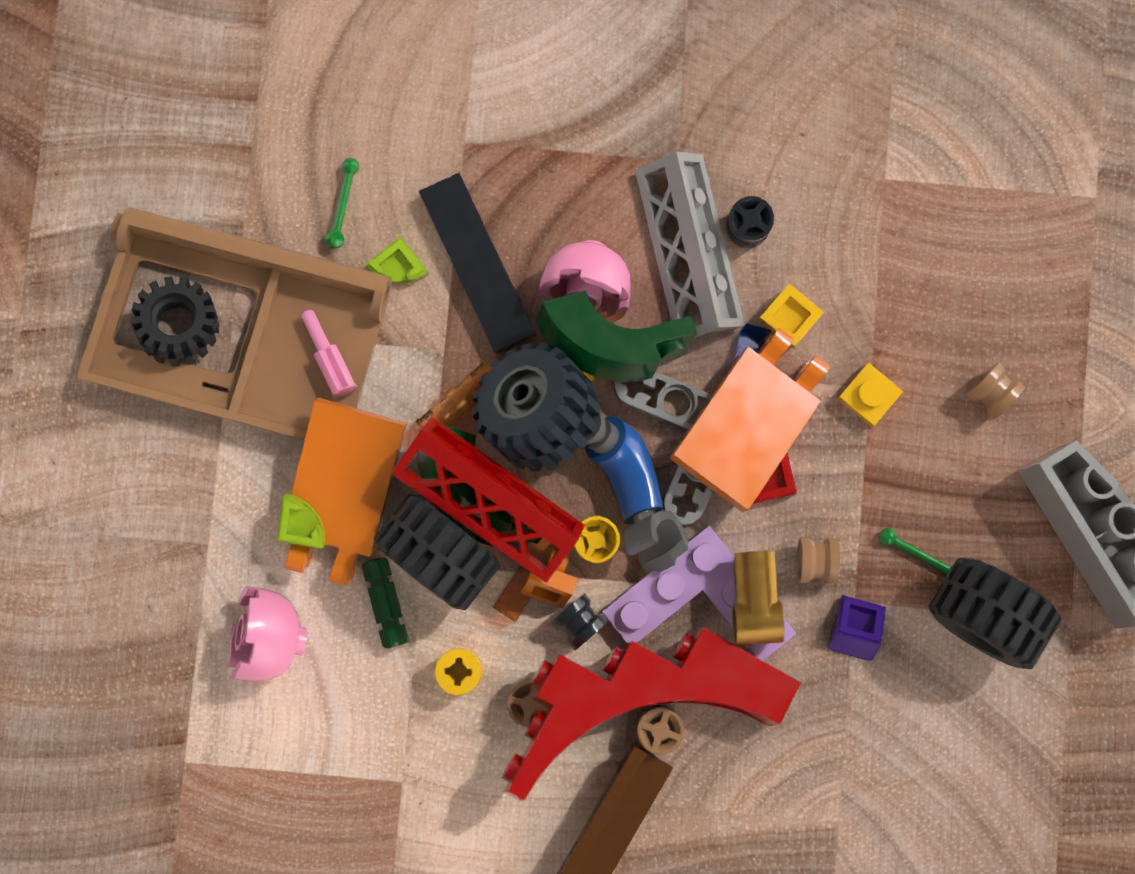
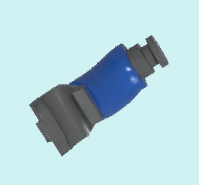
M601 415L592 416V419L597 423V427L594 433L587 432L585 438L589 442L585 446L587 456L601 467L608 478L623 522L630 525L624 531L626 552L630 555L638 554L640 564L645 572H651L655 569L661 572L674 566L676 558L688 550L687 536L678 518L671 511H662L663 504L657 475L641 435L618 417L610 416L604 418Z

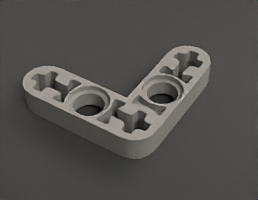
M655 372L652 379L642 380L641 383L643 387L652 391L655 389V382L665 385L657 396L655 408L646 405L651 396L638 392L635 398H630L626 395L627 387L622 385V382L615 381L614 391L619 402L685 431H688L712 396L707 392ZM678 391L687 396L690 404L687 413L682 416H672L667 413L663 401L670 392ZM678 465L664 497L663 509L664 511H671L678 518L682 526H685L700 519L713 490L706 486L705 492L702 493L696 488L691 497V503L697 506L695 513L687 512L684 517L676 515L677 506L671 503L672 498H681L688 485L679 483L680 476L683 475L693 483L703 484Z

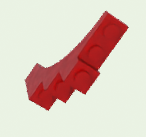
M704 627L694 631L692 636L686 633L682 637L673 654V658L678 660L677 665L634 641L625 644L623 649L615 646L602 671L609 674L606 680L559 654L553 659L552 663L544 660L531 682V685L538 688L532 699L548 707V710L545 714L537 711L530 722L524 736L531 739L524 754L520 756L514 753L505 768L501 778L508 783L503 792L518 801H525L538 778L552 761L573 741L593 727L624 712L658 704H703L746 715L767 726L780 725L801 682Z

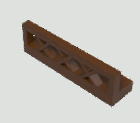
M632 743L556 874H612L673 770V766Z

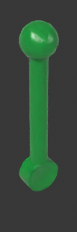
M347 158L342 164L345 174L332 230L326 233L324 239L325 244L329 248H340L344 243V235L341 232L353 175L358 173L360 168L355 158Z
M885 528L879 534V540L883 545H894L944 572L946 576L952 566L898 538L896 532L891 528Z

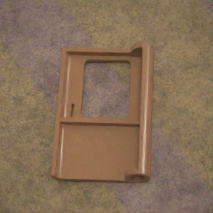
M128 207L123 214L118 213L115 216L111 227V239L116 240L118 251L103 291L102 300L76 379L305 440L314 400L318 397L357 408L388 305L392 277ZM151 263L252 290L257 294L255 306L234 371L225 374L191 364L187 365V363L180 361L179 366H171L168 359H165L164 364L155 360L153 354L149 357L146 352L120 346L116 343V334L137 269L141 264ZM311 309L314 311L329 344L337 346L354 383L358 386L352 393L341 398H332L333 394L314 357L318 350L301 317L305 310Z

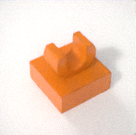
M551 550L550 556L546 558L544 563L546 566L557 552L556 550ZM569 555L566 556L547 583L528 571L520 594L563 609L572 597L578 578L564 573Z

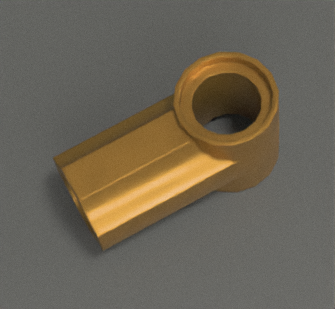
M775 551L734 553L733 567L736 602L733 603L732 620L735 644L783 643L784 614L782 602L777 597Z

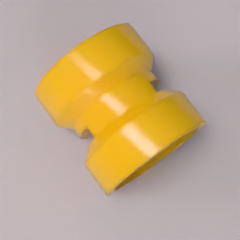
M601 516L589 517L583 520L582 523L585 527L579 540L574 545L577 554L584 561L593 564L603 563L611 559L617 552L620 544V535L616 525L609 519Z

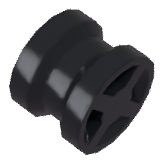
M747 196L739 199L733 205L726 220V231L729 238L735 244L745 248L760 245L766 240L774 225L772 207L766 200L757 196ZM755 227H756L759 231H757L756 229H753V230H748V229H749V228H755Z
M585 593L551 622L556 630H563L567 634L569 645L574 651L609 621L604 614H598L590 607L591 600Z

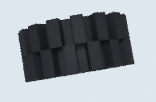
M172 276L164 277L165 286L159 287L155 280L149 284L152 290L151 293L148 294L142 289L138 294L141 303H133L132 312L135 317H131V323L140 345H142L149 357L153 354L155 360L164 364L165 359H168L171 366H179V359L185 358L188 365L195 362L192 355L198 353L203 358L208 354L207 344L214 347L217 341L214 333H219L218 316L211 296L207 291L204 293L202 285L195 281L191 286L188 278L180 277L179 284H175ZM180 307L192 313V325L182 334L167 335L158 327L161 315L167 310Z

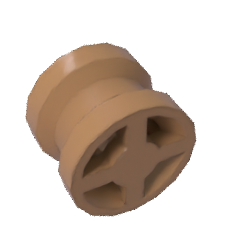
M997 362L971 387L966 395L972 401H980L986 407V414L994 420L1021 395L1025 386L1020 381L1009 379L1005 375V368Z
M799 537L796 560L798 583H809L812 579H822L826 584H837L840 569L838 538H827L824 542H814L810 537Z
M533 679L519 682L511 690L507 699V709L510 717L523 727L529 726L537 711L545 714L548 710V707L532 699L538 689L531 685Z
M657 705L649 707L641 713L637 720L636 732L640 743L646 750L653 754L664 755L673 752L679 747L683 740L684 727L682 720L673 710Z

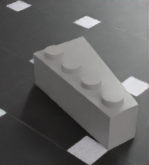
M1075 440L1051 450L1018 472L1115 629L1135 627V503L1119 488L1120 483Z

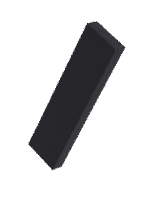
M460 172L420 190L419 194L494 353L502 352L536 336Z

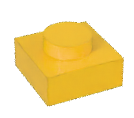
M789 283L758 321L774 334L780 328L794 338L789 346L793 349L824 312Z
M868 362L838 396L837 400L872 428L903 391Z

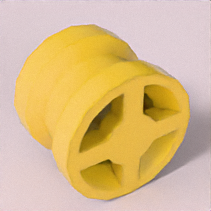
M465 648L451 649L442 654L435 667V677L440 688L453 695H463L474 690L481 681L483 674L482 662L478 655Z

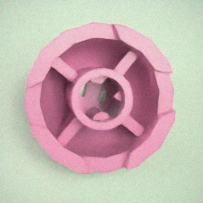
M594 240L572 243L557 250L545 266L539 284L538 296L543 295L547 300L586 290L589 300L596 311L602 317H606V320L614 323L624 317L629 307L631 279L626 263L613 250L606 247L603 243Z
M247 586L243 589L238 601L239 605L246 606L245 613L241 614L238 624L233 623L231 631L228 666L235 669H233L230 678L248 682L267 681L284 673L290 667L294 655L303 654L307 639V629L299 627L298 613L290 600L278 592Z

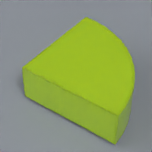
M401 237L365 264L369 271L392 277V283L396 284L416 282L429 275L428 270Z
M286 493L282 496L276 541L322 549L326 544L323 522L316 510L308 502L298 496Z

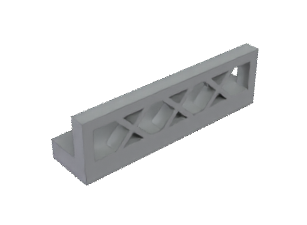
M674 152L636 169L635 173L671 321L686 317L685 311L691 300L698 305L703 323L695 326L697 333L694 338L711 332L733 331L744 327L745 324L703 154ZM666 171L669 186L664 198H661L655 192L652 176ZM669 213L677 217L679 225L674 242L666 237L664 229ZM679 257L688 262L690 270L685 285L677 280L674 270Z

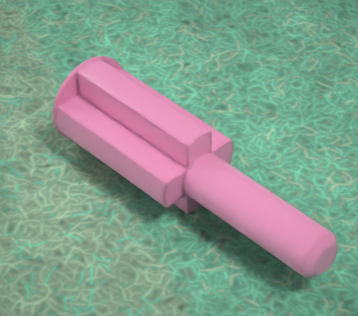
M311 309L305 310L301 317L318 350L314 357L333 394L332 398L337 399L352 393L358 386L354 383L337 346L329 344L314 311Z

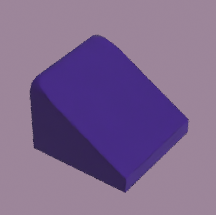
M842 595L830 636L829 650L864 660H873L882 642L886 607Z

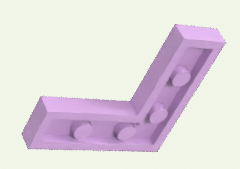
M707 526L688 542V550L676 558L674 566L658 572L656 569L651 571L605 608L602 613L626 643L630 641L638 643L702 591L733 629L732 608L733 603L736 602L733 554L714 530ZM784 619L783 643L747 644L746 647L755 657L763 661L797 633Z

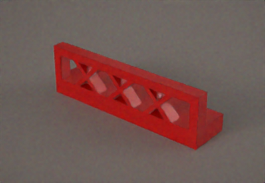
M433 417L419 431L391 472L392 475L546 583L577 543L585 527L582 522ZM419 450L436 461L439 477L423 479L407 468ZM447 470H449L454 475L448 476ZM466 482L475 489L478 504L469 506L459 505L452 499L449 484ZM440 485H441V490H442V492H441L440 490H438L437 488H435L434 486H440ZM485 497H487L488 499H490V500L493 501V502H492V503H486V498H485ZM505 510L514 516L517 532L501 534L493 529L488 512ZM480 513L481 519L476 517L474 514ZM524 524L527 525V526H528L529 528H531L532 530H526V531H525ZM544 537L559 548L547 566L530 555L527 539ZM512 541H519L520 547Z

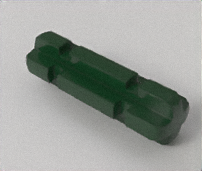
M382 557L366 561L362 564L365 582L370 581L371 588H367L376 624L381 623L383 630L378 631L381 644L384 648L403 645L408 642L409 637L405 624L400 625L399 618H402L403 614L394 581L389 582L388 576L392 575L389 561L387 558Z

